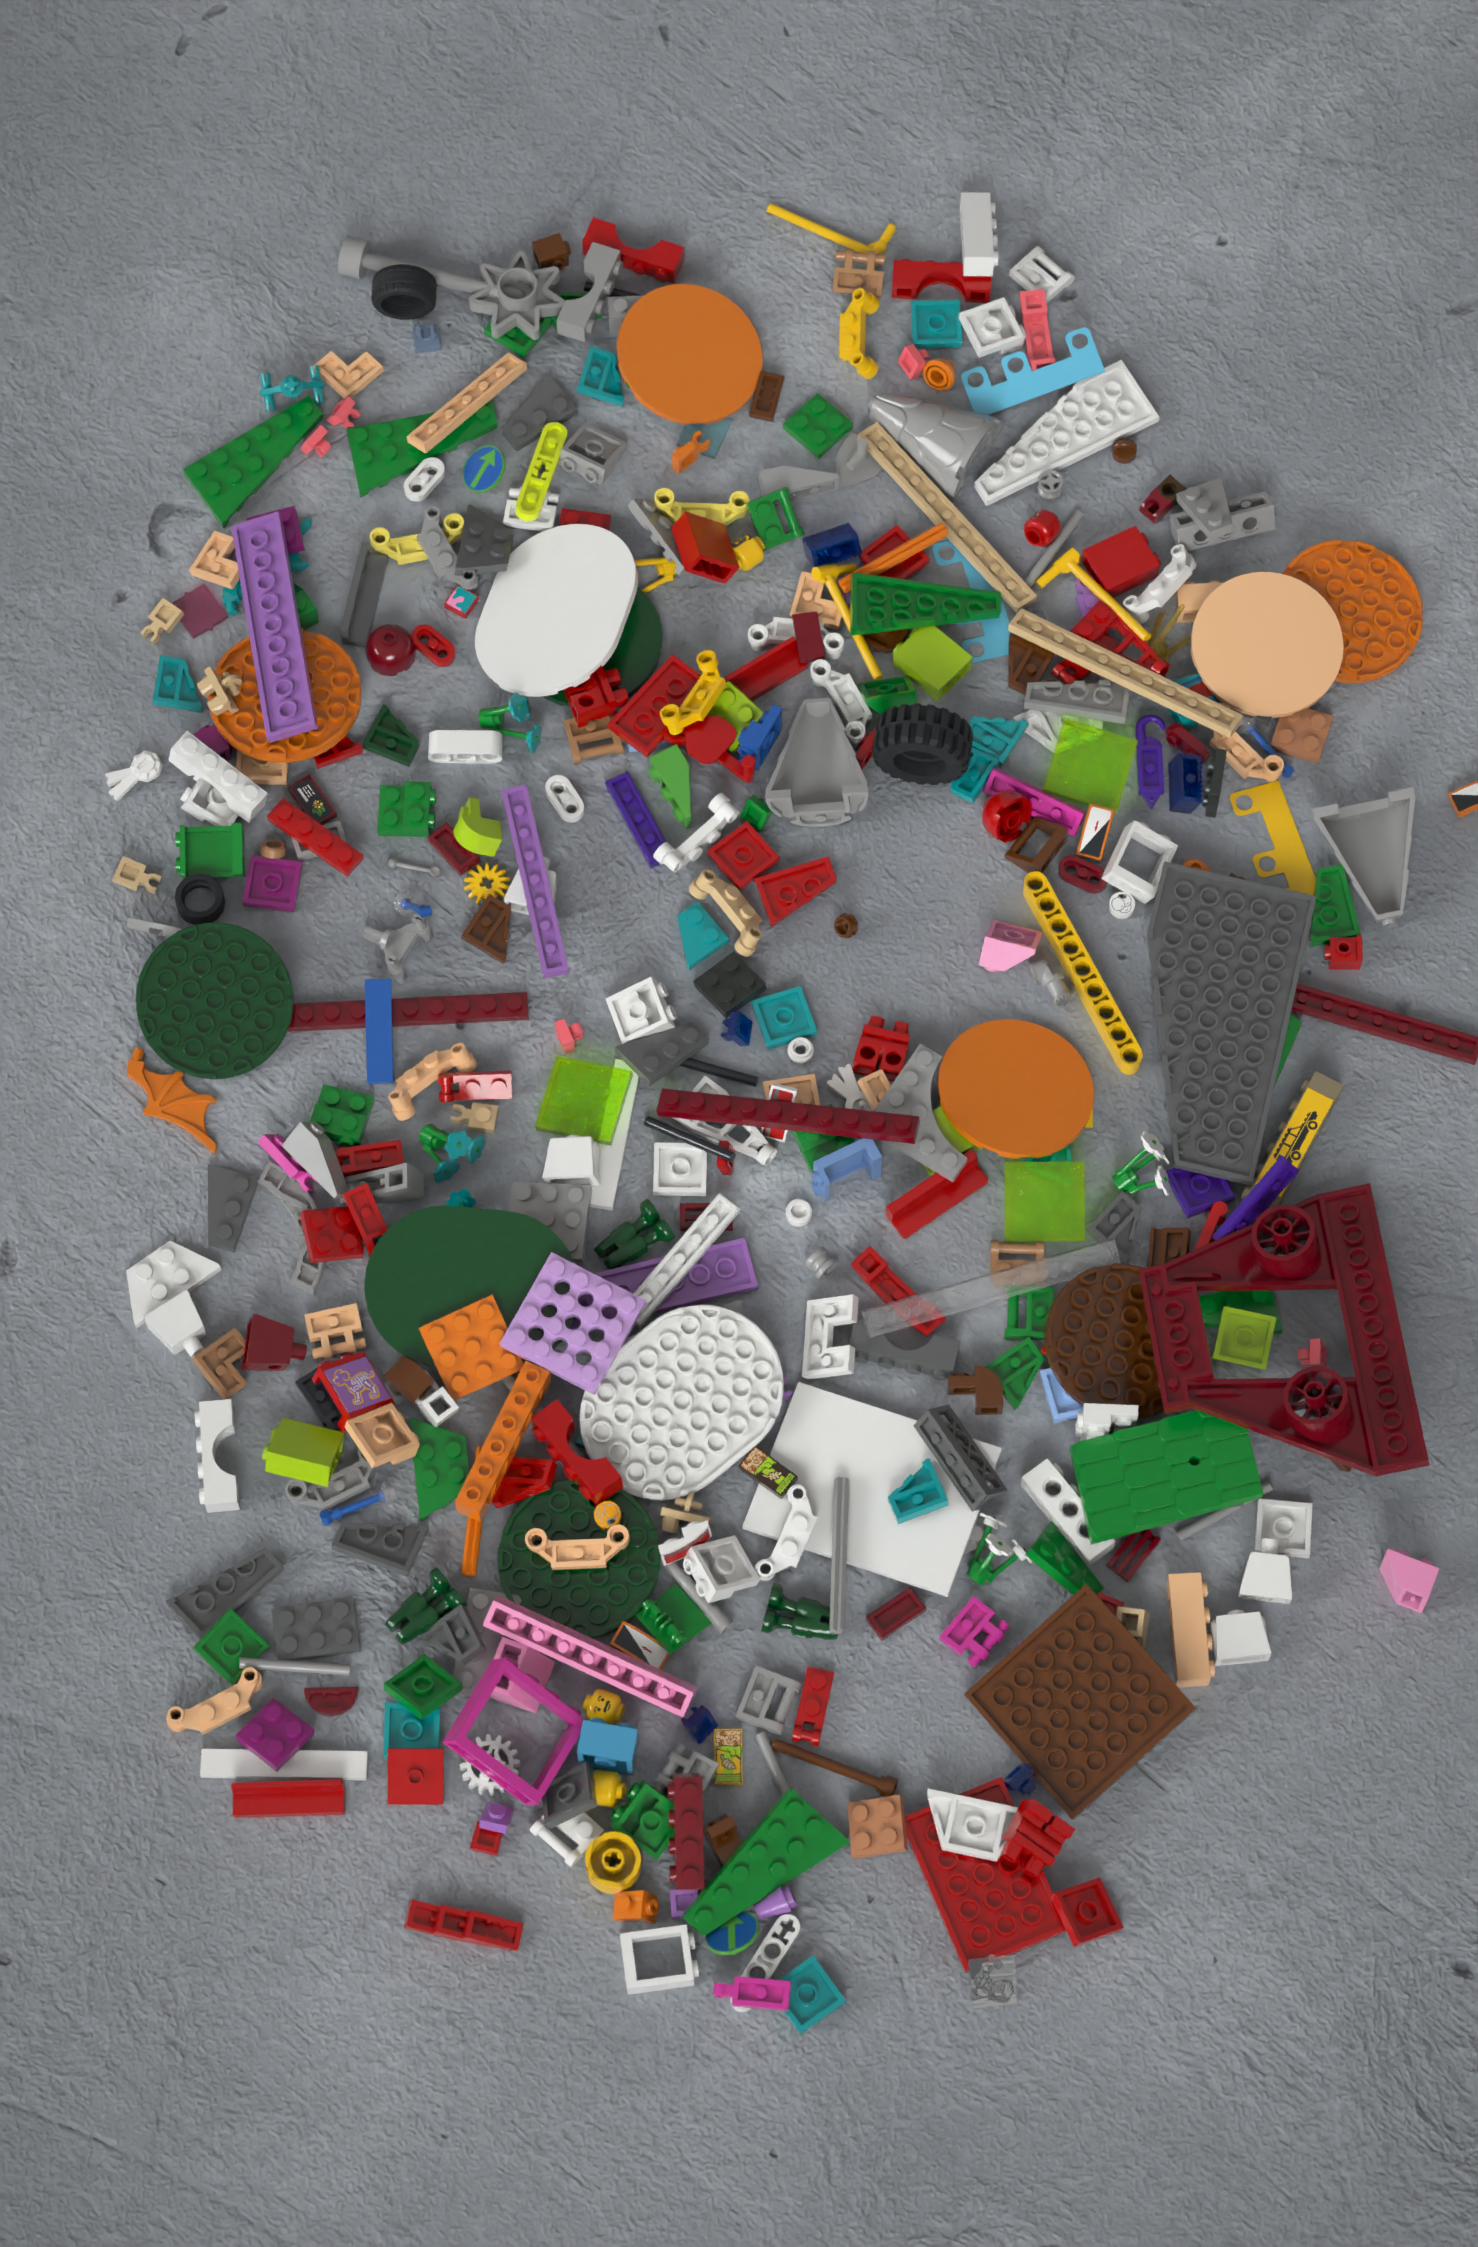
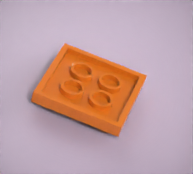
M493 1295L418 1328L447 1393L454 1401L521 1371L524 1365L521 1357L500 1347L499 1343L508 1328Z

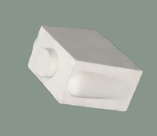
M568 1135L567 1138H550L542 1177L546 1183L599 1186L600 1146L598 1142L594 1141L591 1136Z
M1233 1610L1228 1612V1615L1216 1616L1215 1620L1210 1623L1214 1666L1269 1661L1271 1650L1268 1643L1265 1619L1260 1615V1611L1244 1613L1243 1610Z

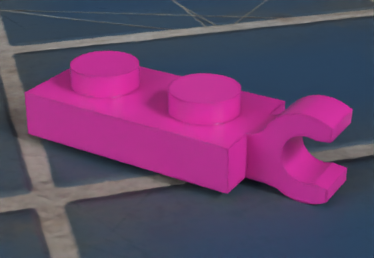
M264 1134L258 1143L291 1178H295L300 1183L304 1191H313L314 1189L310 1186L309 1179L312 1178L315 1182L317 1181L282 1147L286 1139L279 1134Z
M735 1976L734 1985L714 1983L713 1995L716 1998H732V2006L789 2011L792 1983L791 1981Z

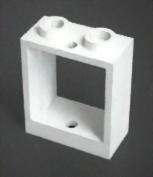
M1134 820L1124 828L1101 879L1123 892L1129 893L1132 897L1145 904L1155 897L1164 861L1171 862L1178 845L1171 842L1168 836L1152 831L1147 824ZM1130 838L1160 854L1148 882L1118 865Z
M687 1924L620 1933L627 1995L694 1986V1977H699L697 1960H691L690 1950L695 1949L693 1932L688 1933ZM681 1936L686 1974L637 1980L632 1943Z

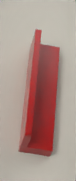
M793 636L723 678L726 683L727 681L732 682L754 701L808 669V663H799L797 640Z
M972 1149L963 1154L968 1160L954 1182L935 1173L886 1206L885 1216L903 1239H907L988 1184V1178L977 1165L978 1156Z
M343 1780L231 1783L234 1818L345 1815V1787Z

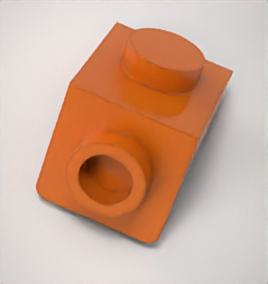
M644 1890L615 1893L613 1920L617 1922L644 1921L649 1924L656 1923L659 1911L657 1896Z

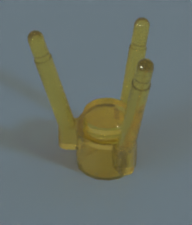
M1184 604L1180 605L1159 637L1155 638L1164 614L1160 613L1150 633L1151 638L1146 642L1165 661L1191 640L1190 637H1186L1168 651L1166 649L1168 645L1163 640L1184 610Z

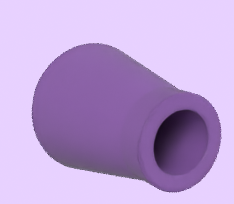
M780 1886L759 1903L754 1904L758 1917L762 1920L767 1917L790 1913L793 1908L797 1907V1903L789 1886L784 1888Z

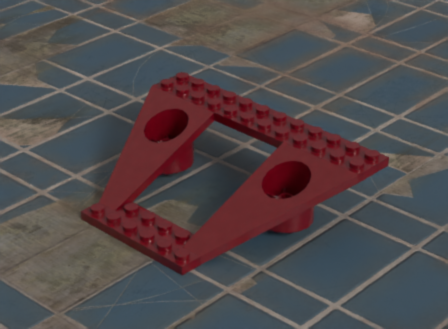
M1370 1183L1320 1193L1295 1205L1274 1206L1265 1210L1257 1217L1255 1223L1165 1264L1139 1269L1165 1414L1193 1408L1373 1476L1430 1466ZM1306 1240L1307 1242L1303 1246L1299 1244V1241ZM1273 1247L1274 1249L1268 1253L1263 1248ZM1337 1290L1355 1377H1341L1336 1371L1321 1366L1308 1367L1298 1371L1291 1378L1214 1379L1198 1291ZM1340 1402L1338 1409L1332 1407V1403ZM1305 1409L1306 1412L1302 1417L1295 1412ZM1327 1413L1331 1414L1327 1417L1322 1418V1416H1325ZM1311 1416H1313V1417H1319V1419H1309V1418H1310Z

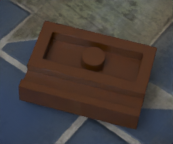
M1151 1227L1147 1267L1165 1264L1189 1253L1190 1229H1156Z

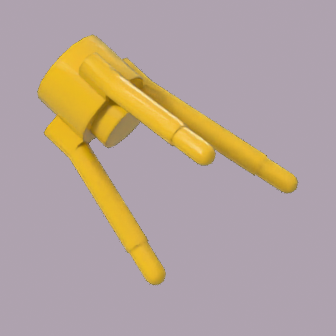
M665 556L634 560L636 566L655 565L658 576L663 575V578L641 589L644 593L666 582L674 581L673 575L677 574L674 570L677 565L673 560L671 562L668 561Z

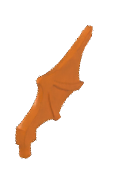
M134 1048L132 1057L127 1065V1076L146 1092L148 1103L146 1108L142 1110L143 1114L163 1119L181 1127L204 1144L213 1154H216V1143L209 1137L205 1128V1113L211 1103H216L217 1100L209 1094H199L189 1089L183 1082L184 1074L182 1072L176 1071L174 1074L165 1075L149 1071L145 1068V1062L141 1061L144 1050Z

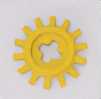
M486 862L484 870H482L479 864L476 865L478 872L469 870L468 873L473 877L464 878V882L470 883L464 887L465 891L472 890L468 897L471 899L477 896L475 902L477 904L480 903L481 899L485 900L489 894L495 898L498 895L505 898L502 890H508L510 887L504 884V882H509L510 878L502 877L506 873L505 869L497 872L499 865L495 864L491 870L489 869V862ZM482 879H493L494 882L491 883L492 888L487 889L486 886L481 887L480 885L483 883Z

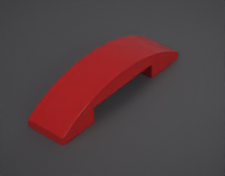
M871 1246L866 1248L851 1263L853 1269L891 1310L919 1333L928 1337L946 1320V1317L928 1300L924 1302L888 1267L889 1263Z

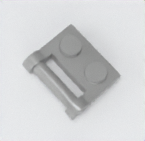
M755 1665L736 1713V1719L766 1729L773 1734L782 1735L785 1726H783L795 1693H799L801 1683ZM777 1687H784L785 1691L774 1719L765 1718Z

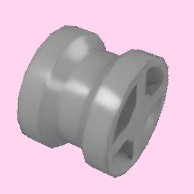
M1046 470L1041 473L1037 492L1042 499L1054 501L1061 496L1063 486L1062 475L1055 470Z
M824 1247L817 1249L805 1262V1266L816 1273L815 1277L820 1281L828 1277L838 1265V1261L835 1258H830L828 1251Z

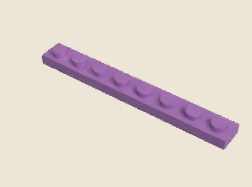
M527 785L502 789V798L543 979L569 974Z

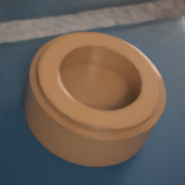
M279 840L263 841L260 845V854L270 859L283 858L286 856V844Z

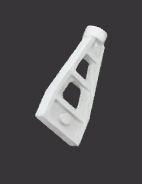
M706 1076L691 1091L730 1096L726 1090ZM674 1118L691 1132L716 1143H719V1141H729L734 1150L756 1159L764 1166H767L777 1154V1149L768 1143L755 1126L742 1125L750 1133V1136L744 1143H740L728 1135L736 1124H726L724 1128L719 1129L708 1125L705 1121ZM762 1146L763 1148L758 1152V1148Z

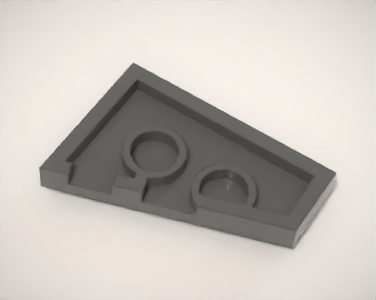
M690 1022L615 1047V1053L646 1084L651 1086L682 1064L684 1060L707 1046L709 1038Z
M342 1522L332 1543V1550L408 1577L428 1533V1526L403 1528V1525L382 1527L370 1523Z

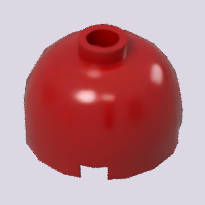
M1012 790L996 792L983 805L982 824L984 828L997 840L1004 843L1013 841L1022 833V830L1018 829L1024 822L1028 824L1032 813L1031 801L1021 793Z

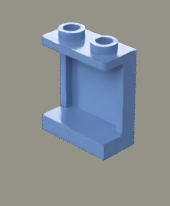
M862 1138L814 1161L813 1172H811L813 1179L811 1187L817 1197L821 1195L824 1202L830 1199L831 1183L862 1168H865L871 1180L880 1177L882 1155L873 1139Z

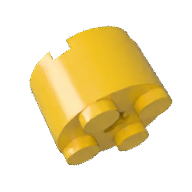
M607 1832L589 1844L585 1854V1866L590 1883L599 1891L607 1894L630 1891L637 1883L642 1869L641 1854L635 1842L628 1835L621 1832ZM613 1859L618 1860V1864L615 1867H609V1863Z

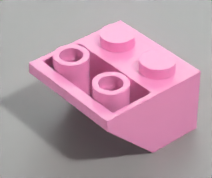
M1387 1549L1379 1570L1395 1603L1422 1613L1440 1568L1435 1567L1429 1560L1411 1558L1403 1550Z
M502 1637L494 1659L507 1657L514 1660L519 1665L518 1669L525 1674L528 1673L535 1676L540 1681L539 1685L546 1689L555 1662L529 1646ZM504 1675L489 1697L533 1713H537L540 1702Z

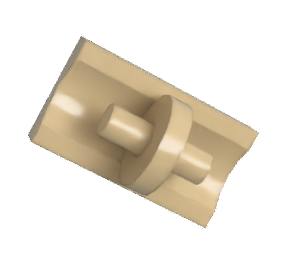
M211 666L204 669L207 676L200 680L197 686L205 697L216 692L217 696L207 702L212 713L218 716L227 710L232 714L239 711L230 692L233 696H237L240 693L238 690L242 685L240 676L230 675L229 672H225L222 674L224 678L222 680L219 674H215Z
M692 1492L688 1493L687 1499L676 1498L675 1505L685 1507L684 1510L664 1506L660 1514L663 1515L662 1530L671 1533L678 1532L680 1520L690 1523L708 1520L709 1525L712 1517L691 1512V1509L702 1511L703 1503L694 1501V1493Z

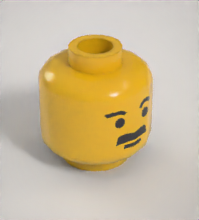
M597 1689L593 1695L587 1694L582 1710L587 1711V1721H590V1718H599L605 1720L606 1724L617 1725L622 1719L625 1704L622 1703L620 1695L604 1689Z

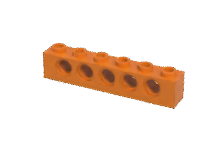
M525 1361L455 1500L457 1512L479 1522L482 1521L531 1423V1417L535 1415L551 1384L550 1371Z

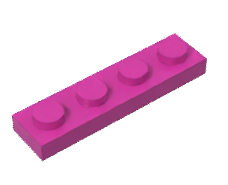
M997 767L992 769L983 791L991 796L1001 790H1012L1021 793L1031 801L1032 816L1059 824L1066 828L1068 834L1072 836L1078 833L1087 812Z

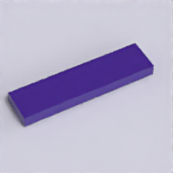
M627 771L605 781V786L650 869L660 865L653 855L666 840L630 774Z
M1281 1155L1212 1237L1218 1240L1255 1223L1257 1217L1272 1204L1299 1170Z

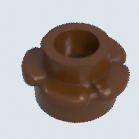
M843 913L835 920L834 929L840 937L851 938L858 931V923L852 914Z

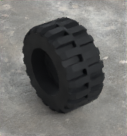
M914 703L913 705L901 704L899 707L893 706L889 710L884 711L877 719L872 757L876 765L884 773H889L891 777L896 779H903L904 782H916L920 785L947 784L952 780H958L968 770L973 731L964 718L961 719L959 714L951 713L943 707L937 708L935 705L928 704L926 706L920 703Z

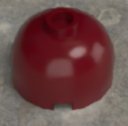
M386 624L379 626L371 632L367 638L365 654L367 661L375 672L385 676H396L398 672L410 669L415 661L416 647L411 634L405 628L399 625Z

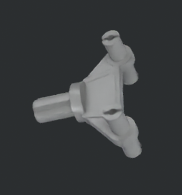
M417 913L412 917L413 923L396 930L390 928L385 931L373 925L364 928L363 937L380 945V948L385 953L387 970L390 976L395 978L399 984H403L407 980L402 962L418 937L422 936L424 942H430L431 938H433L429 922L421 918Z

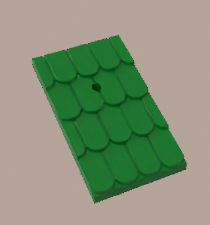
M1198 1410L1161 1419V1421L1114 1431L1113 1434L1079 1441L1071 1445L1069 1449L1091 1545L1220 1509L1243 1506L1244 1503L1261 1499L1263 1496L1248 1429Z

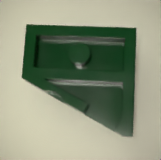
M383 704L362 746L367 751L410 767L420 747V742L412 733L406 730V726L400 720L395 718L390 712V708Z

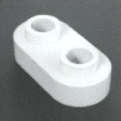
M435 457L426 458L405 480L404 492L409 500L415 502L424 500L445 476V468L440 459ZM431 471L436 472L435 475H430L428 473ZM414 489L421 490L420 492H413Z
M562 775L550 777L545 785L548 799L564 821L571 823L579 821L584 815L582 799L566 777ZM556 789H562V790H563V792H561V793H559V794H558V793H555L554 791H555ZM569 809L576 810L574 813L567 812Z

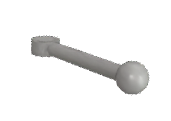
M390 858L387 862L390 868L397 866L430 873L434 878L440 876V868L437 866L427 868L398 862L395 858Z

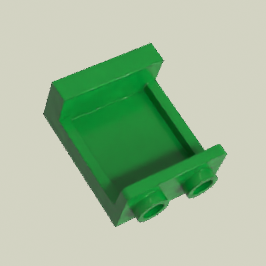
M231 823V826L204 827L180 825V832H175L176 847H180V857H176V873H180L183 880L195 874H206L215 879L245 878L244 826L242 823Z

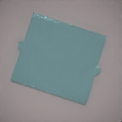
M724 419L704 425V423L685 425L678 439L677 446H684L689 441L692 442V435L697 431H701L702 438L698 442L704 443L709 439L710 448L700 454L715 459L731 421Z

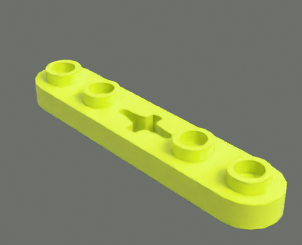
M548 423L542 430L516 502L515 513L523 521H534L541 513L558 466L561 448L565 445L567 439V429L560 423ZM542 465H545V472L541 475V479H538V472Z

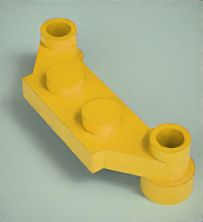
M858 288L853 292V300L846 311L840 314L839 358L843 361H849L863 378L871 379L877 374L879 367L877 362L865 355L866 314L871 315L875 313L880 306V301L872 293H867L864 289Z
M705 650L697 655L696 661L703 674L680 708L675 704H669L660 710L661 720L672 735L680 734L685 726L698 720L703 721L727 685L725 679L720 676L718 659L712 650Z

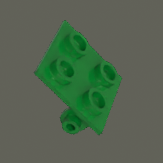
M677 1584L654 1601L647 1599L642 1604L643 1609L635 1615L670 1655L712 1624Z

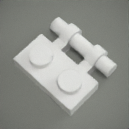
M520 486V489L510 487L509 497L518 498L522 486ZM549 490L539 517L530 522L519 519L515 513L517 501L507 499L503 524L507 527L545 531L554 528L557 506L549 505V503L559 504L560 494L550 493Z

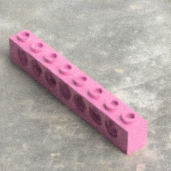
M501 1596L493 1600L483 1623V1626L681 1717H684L688 1712L698 1689L697 1686Z

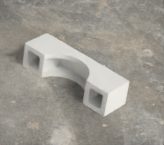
M186 731L171 748L169 761L186 775L198 776L213 785L225 798L228 807L248 823L265 806L268 795L266 791L190 732Z
M232 1400L199 1402V1411H195V1425L200 1427L201 1436L196 1437L197 1453H202V1462L197 1464L199 1479L203 1478L204 1488H199L200 1504H205L207 1513L240 1510L239 1487L236 1476L224 1472L215 1462L216 1451L221 1442L235 1433Z

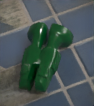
M649 1199L641 1202V1215L634 1223L623 1222L617 1228H614L610 1235L594 1248L599 1258H604L612 1253L604 1261V1265L608 1270L621 1267L625 1263L643 1256L648 1252L647 1246L655 1242H670L675 1238L672 1229L664 1219L660 1220L656 1208ZM651 1226H654L653 1229L644 1236L641 1237L640 1235H637L643 1230Z
M437 1567L429 1573L431 1584L422 1595L419 1592H414L403 1601L401 1607L385 1622L386 1627L391 1632H394L407 1621H410L396 1635V1639L401 1645L412 1641L421 1633L427 1632L430 1627L440 1620L439 1616L455 1609L460 1604L465 1607L467 1606L455 1588L451 1589L450 1583ZM445 1594L444 1598L434 1607L428 1606L433 1600Z
M773 1583L761 1632L771 1633L774 1629L783 1628L791 1629L793 1636L837 1640L838 1634L830 1633L829 1624L820 1623V1621L830 1623V1607L805 1597H801L798 1602L790 1600L784 1596L782 1586ZM776 1611L790 1612L796 1614L795 1618L779 1615Z

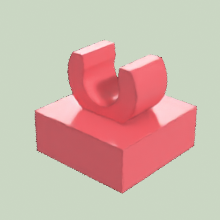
M914 344L905 346L898 363L908 378L913 380L919 377L926 363L925 360L930 359V355L926 349L918 351Z
M349 396L337 403L326 421L332 426L341 423L346 429L352 428L354 425L348 420V415L354 419L360 417V413L352 409L356 402Z
M320 425L303 443L300 449L306 455L314 449L319 456L323 457L332 447L324 440L328 431Z
M565 1019L554 1022L555 1033L564 1053L568 1054L575 1051L574 1041L584 1038L580 1023L577 1022L568 1027Z
M1320 1338L1310 1339V1349H1298V1360H1301L1302 1365H1310L1311 1367L1323 1366L1327 1368V1347Z

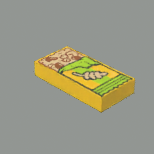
M714 1729L715 1762L720 1765L715 1773V1786L743 1785L742 1729Z

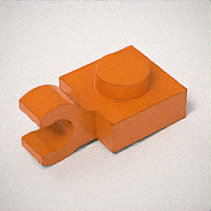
M697 431L692 435V442L689 441L684 446L681 445L674 450L672 454V468L678 474L695 462L700 453L710 448L709 439L704 443L698 442L702 438L701 431Z

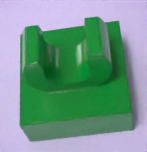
M752 795L748 798L740 818L747 821L760 832L766 827L773 812L764 803V799Z

